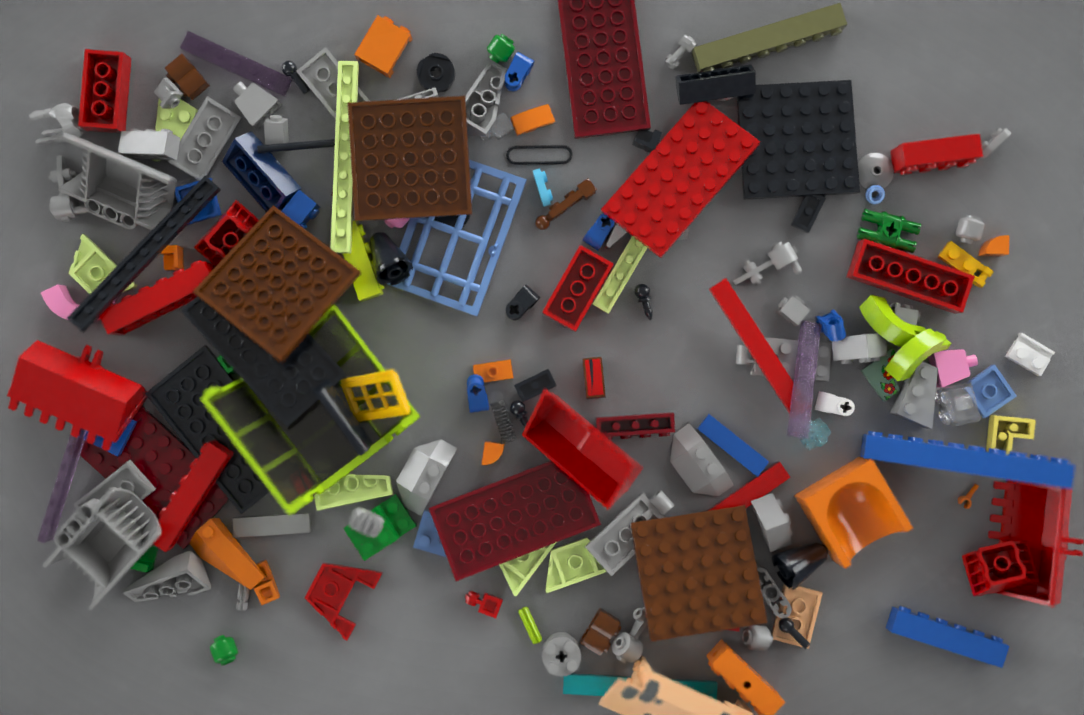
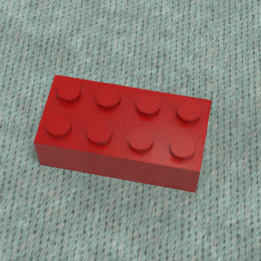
M85 49L79 127L94 132L121 134V131H126L132 58L124 52Z
M980 133L906 142L890 151L894 173H900V175L912 174V171L919 170V173H926L935 168H938V171L950 169L952 166L965 168L983 157Z
M580 245L542 314L576 332L614 263Z

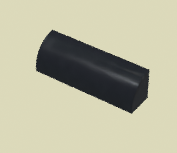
M752 65L675 76L680 105L756 94V72Z
M327 379L312 391L361 457L367 452L373 442L333 384Z

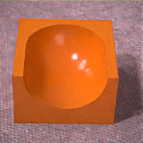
M857 457L794 495L822 544L827 548L831 559L843 568L852 565L851 559L872 542L893 533L908 532L913 529L872 459Z

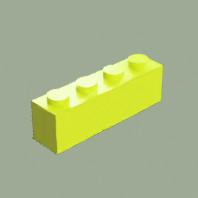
M353 221L351 254H342L346 261L361 272V275L354 281L353 285L359 301L363 302L383 295L382 289H385V287L379 284L375 277L373 260L370 257L371 247L369 242L365 243L363 237L366 235L362 224L359 225L357 221Z

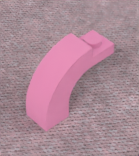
M57 284L41 292L45 303L52 312L66 320L79 306L72 299L67 287Z

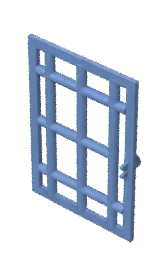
M469 160L470 169L475 170L471 180V199L476 194L495 201L482 237L462 230L467 215H458L455 227L435 221V217L410 218L400 245V250L405 255L417 223L424 225L412 260H410L413 271L412 269L409 271L410 276L404 282L392 286L478 317L527 179ZM482 173L502 179L498 194L477 187ZM509 183L516 184L512 199L505 197ZM501 205H508L509 207L496 243L488 249L491 257L480 285L476 284L474 280ZM431 227L452 234L439 270L419 263ZM459 237L479 244L466 280L446 273ZM416 270L436 277L431 292L411 285ZM443 280L464 287L459 301L438 294ZM471 290L478 292L473 306L466 304Z

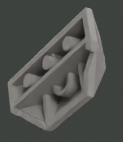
M689 423L673 434L670 462L692 493L720 496L734 486L723 466Z
M442 439L414 447L396 480L404 507L422 516L456 453L457 447Z

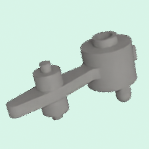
M63 155L56 157L57 170L51 171L50 175H48V179L52 180L53 183L58 182L59 187L76 176L75 171L71 168H66ZM60 192L59 196H53L50 199L49 209L56 220L70 222L72 221L71 218L79 217V214L88 212L85 205L79 206L76 198Z
M782 242L777 243L771 247L773 251L767 253L771 260L758 267L754 261L750 263L747 260L744 262L746 266L743 267L746 274L733 280L734 284L737 285L748 278L752 284L755 282L757 285L761 284L760 279L763 277L760 271L773 264L776 270L790 264L794 273L800 274L802 269L796 260L798 259L796 247L791 246L789 242L784 245Z
M644 607L634 610L633 618L636 621L629 634L622 632L613 641L612 651L617 655L616 658L623 663L626 661L635 663V661L640 660L643 644L638 640V637L645 626H647Z

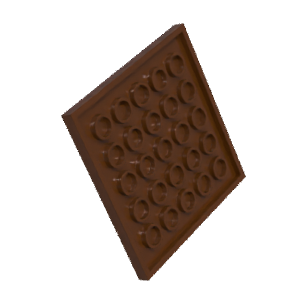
M465 96L348 103L355 221L472 215Z
M272 206L193 292L282 363L361 275V272L275 206Z
M745 505L630 523L650 642L768 623Z

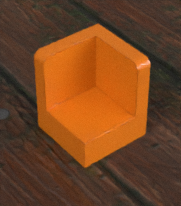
M168 245L160 253L163 255L164 270L184 269L183 247Z

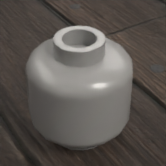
M966 215L965 218L959 220L956 236L961 238L960 242L972 244L973 241L981 239L985 224L981 221L980 217Z
M751 625L743 631L742 640L749 650L766 651L773 642V636L766 626Z

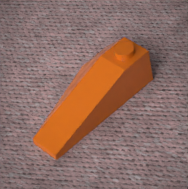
M210 518L193 535L189 544L199 557L246 588L252 590L266 577L236 538H233L232 533L220 518Z

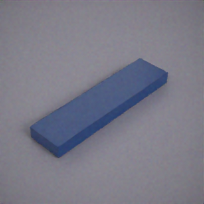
M710 414L698 426L697 430L758 477L769 463L768 460Z

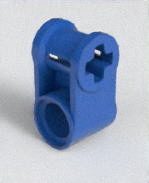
M519 52L515 54L505 74V86L512 92L521 88L535 62ZM514 78L517 79L516 81H513V83L510 82V80H513Z
M604 213L601 214L582 241L598 251L607 239V235L612 230L615 222ZM606 219H608V220H609V223H608V224H609L610 226L606 225L605 227H603V226H602V223H603V222H602L601 220H604V221H605Z
M834 309L826 315L815 317L817 327L830 341H840L846 337L843 319Z
M477 374L470 375L467 379L470 413L489 410L488 396L485 391L483 378Z

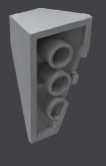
M190 550L172 557L123 589L122 593L132 601L140 602L156 600L162 595H169L170 598L177 597V593L187 592L188 595H194L211 589V583L202 559Z

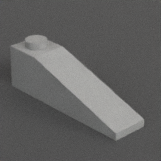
M491 59L465 96L468 136H486L496 120L507 69Z

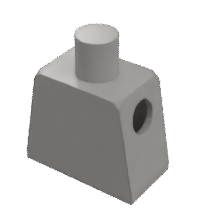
M239 82L233 88L239 95L234 101L256 130L282 106L274 96L255 83H251L246 87L242 82Z

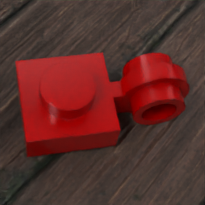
M469 591L465 595V603L471 606L479 604V613L496 619L503 599L488 593H484L483 598L480 599V594L474 591Z

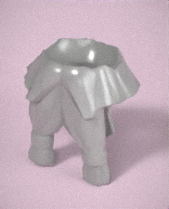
M61 103L45 110H37L29 115L30 120L53 117L62 126L59 129L43 131L41 135L46 138L37 139L35 141L36 145L66 142L62 140V135L70 134L80 137L85 132V129L78 126L79 109L68 103Z

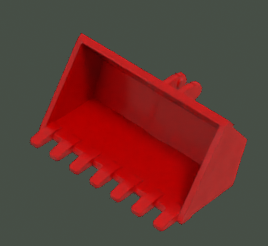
M36 340L18 357L11 387L7 394L10 397L8 408L15 411L19 403L22 402L26 404L25 416L32 417L36 408L42 411L39 420L41 423L47 424L51 415L57 417L55 429L62 431L66 422L73 424L71 436L77 438L82 429L89 431L86 439L87 443L93 444L97 435L104 438L102 449L109 451L112 443L119 439L148 398L145 395L147 391L143 385L100 366L103 358V351L101 350L95 352L91 362L89 359L92 346L86 345L81 357H76Z
M544 389L522 436L609 510L629 490L643 467L559 396Z
M1006 479V482L994 481L993 488L1005 490L1004 499L992 498L991 504L1002 506L1003 511L1002 515H990L991 522L1001 523V530L988 531V538L998 539L999 543L1012 540L1013 542L1028 541L1040 581L1033 585H1024L1019 588L1007 589L996 593L1055 607L1061 603L1064 566L1067 555L1083 556V551L1068 549V543L1084 544V539L1069 537L1068 528L1072 489Z

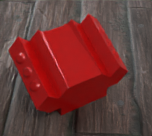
M235 200L197 242L194 248L216 267L254 227L259 219L239 201Z
M1012 540L978 548L977 551L962 555L973 596L994 594L1003 590L1040 582L1028 541L1013 542Z

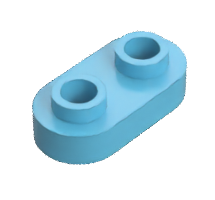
M540 168L532 170L543 207L551 205L550 201L553 200L551 190L546 189L545 183L548 180L545 171L541 172Z

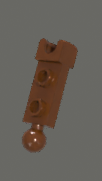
M589 178L577 186L576 192L572 190L564 196L565 200L560 204L557 201L550 206V211L546 216H538L535 220L536 227L540 230H546L550 226V221L555 220L584 198L586 201L594 195L597 189Z

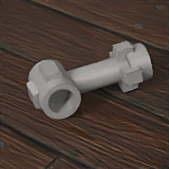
M685 34L678 42L680 45L678 50L673 55L669 54L666 57L665 64L670 69L677 68L680 64L678 60L686 51L691 53L693 48L696 47L697 44L690 35L688 37Z

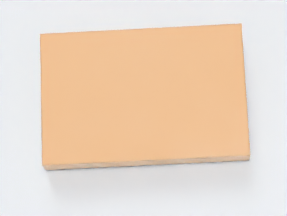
M784 584L782 593L791 605V614L788 618L793 620L794 628L810 643L823 593L802 586L792 590V587L789 589ZM779 602V610L777 611L779 613H787L786 609L788 607L786 605L782 606ZM775 616L771 632L773 640L802 647L789 633H784L779 629L778 624L782 618Z

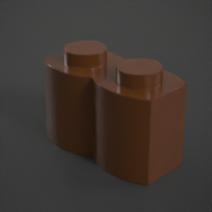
M182 53L165 67V70L168 72L166 74L167 78L180 86L178 89L185 98L189 97L194 100L210 86Z
M599 608L582 635L580 644L601 656L603 652L606 653L611 646L610 639L613 636L616 637L620 632V620Z

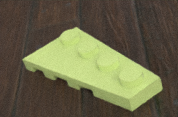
M317 473V474H318L319 477L323 480L324 478H326V477H327L328 475H330L331 473H327V474H325V473ZM347 474L320 495L315 494L314 497L316 509L320 511L393 495L390 476ZM311 477L312 482L316 485L317 483Z

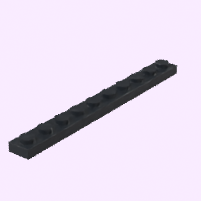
M204 176L67 319L80 331L85 332L221 189L208 177Z

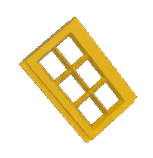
M394 369L343 378L341 380L342 384L340 385L350 410L359 422L410 414V406L397 372ZM390 381L394 391L384 392L381 383ZM375 384L379 394L369 395L366 385ZM360 386L364 396L355 398L352 388ZM396 395L399 405L390 406L386 396ZM380 397L384 407L375 408L371 399ZM366 400L369 410L361 411L357 401Z

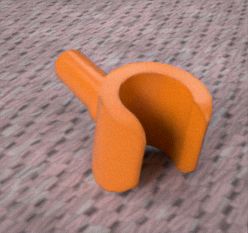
M974 484L965 496L958 498V503L962 504L964 500H967L964 508L969 509L972 506L970 499L979 486Z

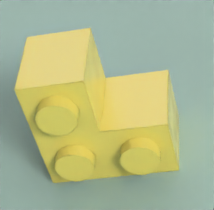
M989 415L986 452H988L989 448L1005 450V454L1009 455V451H1012L1013 437L1034 439L1036 420Z

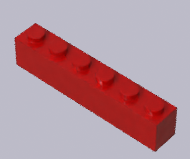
M216 440L206 442L200 449L201 455L191 463L189 467L191 470L188 475H184L180 480L179 484L181 486L178 491H174L171 494L169 505L164 507L158 515L160 517L158 521L162 534L153 544L164 552L173 549L234 454L233 451Z

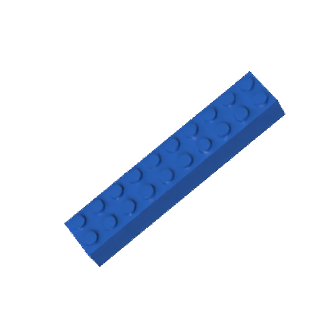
M868 431V434H863L860 457L866 459L1069 489L1073 488L1075 465L1069 464L1068 459L1051 457L1050 461H1048L1047 456L1030 454V457L1027 458L1026 453L1009 451V455H1006L1005 450L989 448L988 452H986L984 447L968 445V449H965L963 444L948 442V446H944L942 441L929 439L928 443H923L922 438L908 437V440H903V436L888 434V437H882L883 433Z

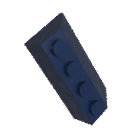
M252 131L234 138L222 160L223 164L266 213L272 206L282 211L295 193L302 188L276 160L272 153H258L257 145L263 144Z

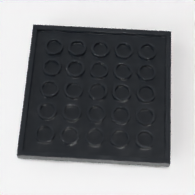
M851 80L756 85V94L737 96L739 126L761 141L760 145L741 166L744 200L803 197L809 195L858 194L860 192Z

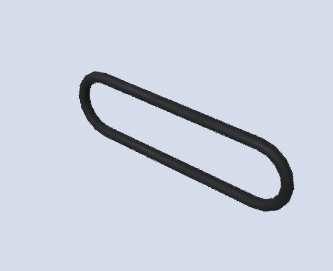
M566 145L512 146L506 154L508 161L515 165L565 164L572 159L573 155L572 150ZM519 148H566L570 156L566 161L514 162L510 159L509 153L511 150Z

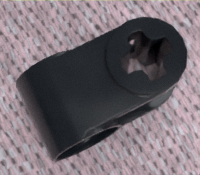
M527 284L518 291L506 306V314L511 320L520 319L540 299V296ZM513 307L515 309L518 307L519 314L514 313L511 315L510 308Z

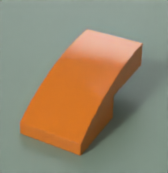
M549 104L524 111L510 118L517 136L555 122Z
M267 560L256 563L266 577L253 589L261 605L280 598Z

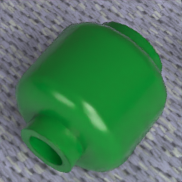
M503 33L495 35L487 46V51L490 53L489 58L497 64L499 61L507 62L515 50L514 41Z
M225 635L216 637L214 643L209 648L214 662L221 664V666L235 661L239 653L232 637H225Z

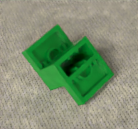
M397 493L370 510L384 520L383 527L376 537L357 532L349 525L343 528L364 561L417 526Z

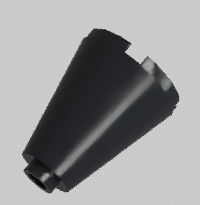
M377 232L373 234L370 238V247L375 277L378 283L386 286L385 283H390L392 286L403 282L410 276L409 271L411 269L413 271L411 261L386 233Z
M816 542L776 553L772 556L773 566L777 565L779 571L776 573L781 581L789 589L792 587V590H794L827 560L828 550L823 544Z

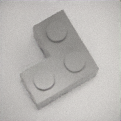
M879 334L846 336L843 340L832 341L833 361L841 360V364L853 363V359H858L859 363L880 361V357L888 356L886 339Z
M773 493L752 500L753 513L761 527L762 536L769 551L772 552L791 545V536H793L789 526L791 521L788 514L782 512L783 506L779 499L776 500Z

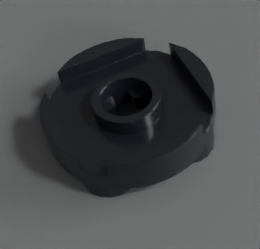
M432 53L419 62L417 77L421 86L426 90L436 87L437 93L445 92L454 82L455 69L447 56L441 53ZM436 68H438L439 72L441 73V75L437 76V78H435L434 75L431 74V71H435Z

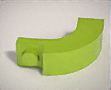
M870 295L859 306L869 325L880 336L896 346L903 347L913 337L926 330L925 327L912 325L901 320L891 310L886 298Z
M931 328L924 330L909 340L893 356L885 370L898 382L909 379L927 357L948 349L952 343L941 332H934Z

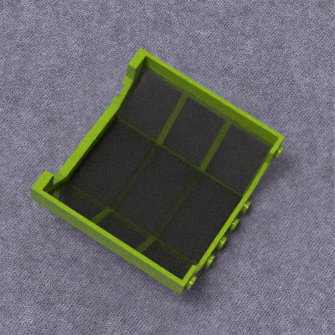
M335 304L309 332L316 342L347 374L344 378L385 371ZM242 378L222 388L218 386L216 388L211 387L203 393L204 396L201 398L289 515H292L315 499L313 496L315 493L320 495L390 443L394 439L392 435H400L420 418V415L408 401L410 406V414L359 422L373 442L367 452L360 457L319 400L289 427H286ZM340 381L334 387L349 407ZM390 381L381 383L384 392L394 391ZM375 384L366 385L369 395L379 394ZM360 386L352 388L355 398L364 396ZM396 395L386 396L390 406L399 405ZM380 397L371 399L375 408L384 407ZM366 400L357 401L361 411L369 410Z

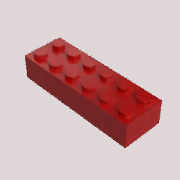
M863 239L857 243L846 278L957 314L964 311L975 276Z
M196 261L190 265V268L177 270L173 273L174 276L168 279L166 277L161 278L155 282L156 285L143 287L138 290L137 294L133 296L127 295L121 298V302L115 305L112 303L99 316L107 334L123 336L190 303L197 297L193 291L211 273L215 266L205 261Z

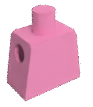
M964 349L939 351L928 357L930 365L938 368L936 387H945L969 377V367L978 365L976 355L966 356Z

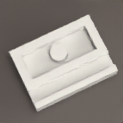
M1019 333L1005 357L1033 374L1042 376L1051 360V356L1055 352L1029 336Z

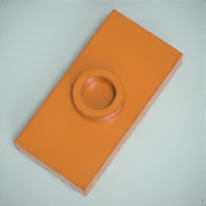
M511 359L473 365L474 374L480 375L484 383L514 378Z

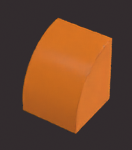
M1001 235L987 240L981 246L978 256L1002 257L1009 255V235Z
M485 441L481 465H489L497 461L503 453L505 444Z

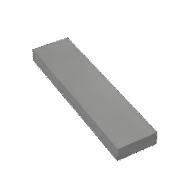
M310 513L232 518L233 538L311 532Z

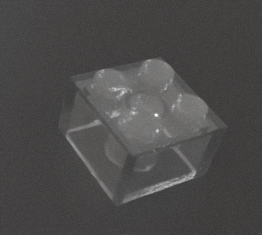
M956 382L945 387H936L935 400L939 403V417L944 425L960 426L981 421L971 382Z

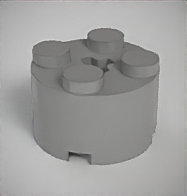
M557 632L552 634L542 647V661L550 674L567 676L575 672L579 667L581 661L580 646L578 641L568 633ZM559 651H563V657H560Z

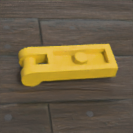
M948 241L937 256L953 269L974 275L978 270L981 274L979 277L975 276L973 284L979 288H982L986 283L985 280L994 273L992 269L984 266L952 241Z

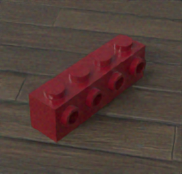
M673 412L595 417L596 428L610 440H612V436H620V439H631L632 435H639V438L651 437V434L658 433L659 437L670 436V433L675 432Z

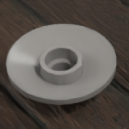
M870 153L862 157L858 162L859 182L863 188L868 189L872 185H879L884 189L892 181L894 169L891 161L886 156L880 153ZM875 167L879 169V174L874 172Z

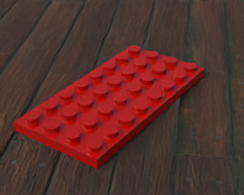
M707 101L694 103L660 141L655 150H652L601 208V212L662 258L755 151L761 141Z

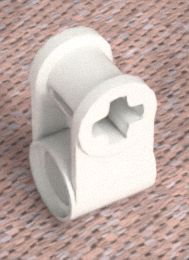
M819 391L814 410L849 416L854 412L855 405L849 399ZM841 404L848 406L847 410L840 408Z

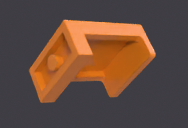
M377 15L354 55L360 62L391 78L394 73L392 70L407 43H411L413 39L406 27H398L393 24L394 21L386 16L382 18Z

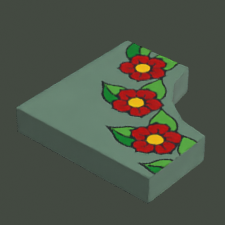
M893 348L887 350L888 356L880 357V361H872L860 370L882 401H886L900 391L897 380L885 370L890 360L896 354Z

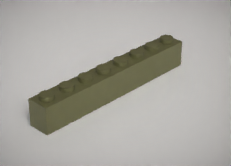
M840 2L696 46L691 54L697 73L721 67L722 69L730 68L737 62H740V64L747 63L753 57L763 58L773 51L777 53L783 52L789 46L799 47L806 44V41L813 40V42L819 41L825 35H838L846 27L847 21Z

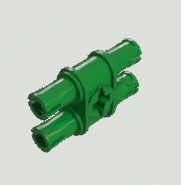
M864 209L862 213L864 216H861V220L875 223L878 228L877 231L860 227L857 232L859 233V235L857 234V239H867L894 249L914 253L916 247L913 246H917V242L901 238L900 233L905 231L918 235L921 230L918 227L921 228V223L905 220L904 216H895L888 214L886 211L879 213Z

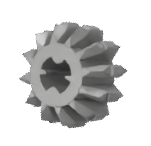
M356 508L351 514L348 524L357 532L376 537L383 527L384 520L364 508Z

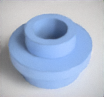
M879 185L870 186L865 193L866 200L871 204L882 202L885 197L884 189ZM874 191H877L876 197H872Z

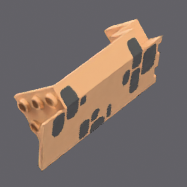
M642 655L633 665L632 670L634 672L631 678L628 677L626 681L618 679L600 699L598 704L621 715H754L746 703L737 699L735 705L725 700L723 703H720L654 673L646 658Z

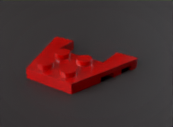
M322 563L305 599L347 641L356 624L339 615L356 581L375 589L383 573L362 568Z

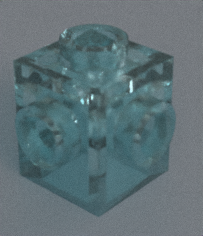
M819 417L814 421L810 419L802 425V431L797 437L808 451H811L816 447L820 448L828 442V436L832 432Z

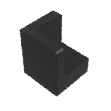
M656 129L654 133L649 130L638 131L632 145L651 153L653 149L655 150L662 132Z

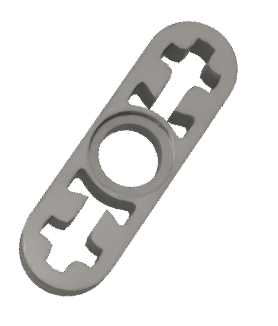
M757 567V571L765 573V581L768 582L770 580L772 582L761 588L763 597L777 617L787 618L791 614L789 601L768 570L764 567ZM759 579L760 585H763L764 583ZM768 587H774L777 590V595L774 598L766 595ZM780 596L782 597V599L779 600L781 605H786L788 607L786 609L787 613L785 614L783 612L779 613L777 611L779 610V606L777 603H775L774 605L771 603L778 600Z

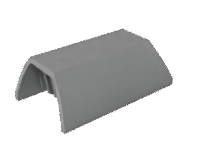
M70 134L62 135V140L83 148L85 156L82 158L84 162L82 165L83 171L59 187V191L85 202V208L89 213L126 229H133L140 225L153 230L172 210L176 178Z
M111 488L100 500L91 499L73 513L54 536V541L59 547L42 566L46 568L60 560L71 558L70 563L75 561L78 564L77 570L82 568L84 570L83 575L89 574L91 576L90 582L95 580L94 597L92 604L88 607L92 610L162 534L159 521L155 513L133 492L122 488Z

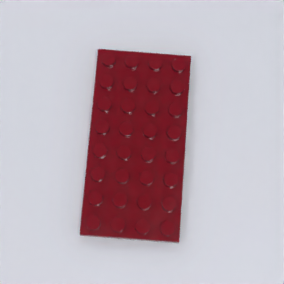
M557 0L575 139L650 130L651 125L635 0Z
M141 406L133 420L137 421V424L120 456H116L94 444L87 443L83 439L87 432L85 430L70 447L105 479L131 460L156 488L142 502L155 513L159 520V513L164 507L169 505L171 494L174 491H178L181 486L179 484L180 480L184 475H188L191 470L189 467L196 459L188 447L143 406ZM216 482L177 541V544L182 549L189 545L195 532L210 518H213L229 501Z
M552 461L429 508L455 581L601 525L589 493Z

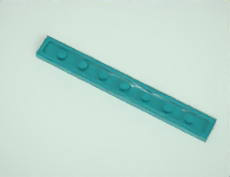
M572 673L563 678V694L604 696L618 679L626 681L629 676ZM670 679L717 701V681Z

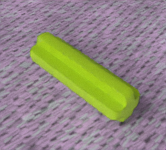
M528 607L519 609L518 613L532 643L537 644L541 642L542 637Z

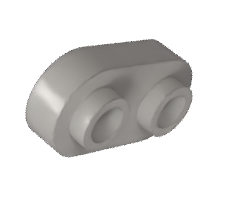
M1006 127L1004 129L998 128L991 134L993 138L989 142L984 141L982 143V160L1009 137L1011 132Z

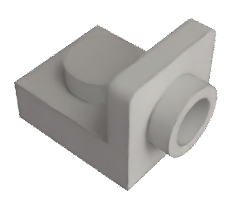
M163 78L154 91L156 96L162 101L160 104L162 108H175L183 96V93L169 78Z

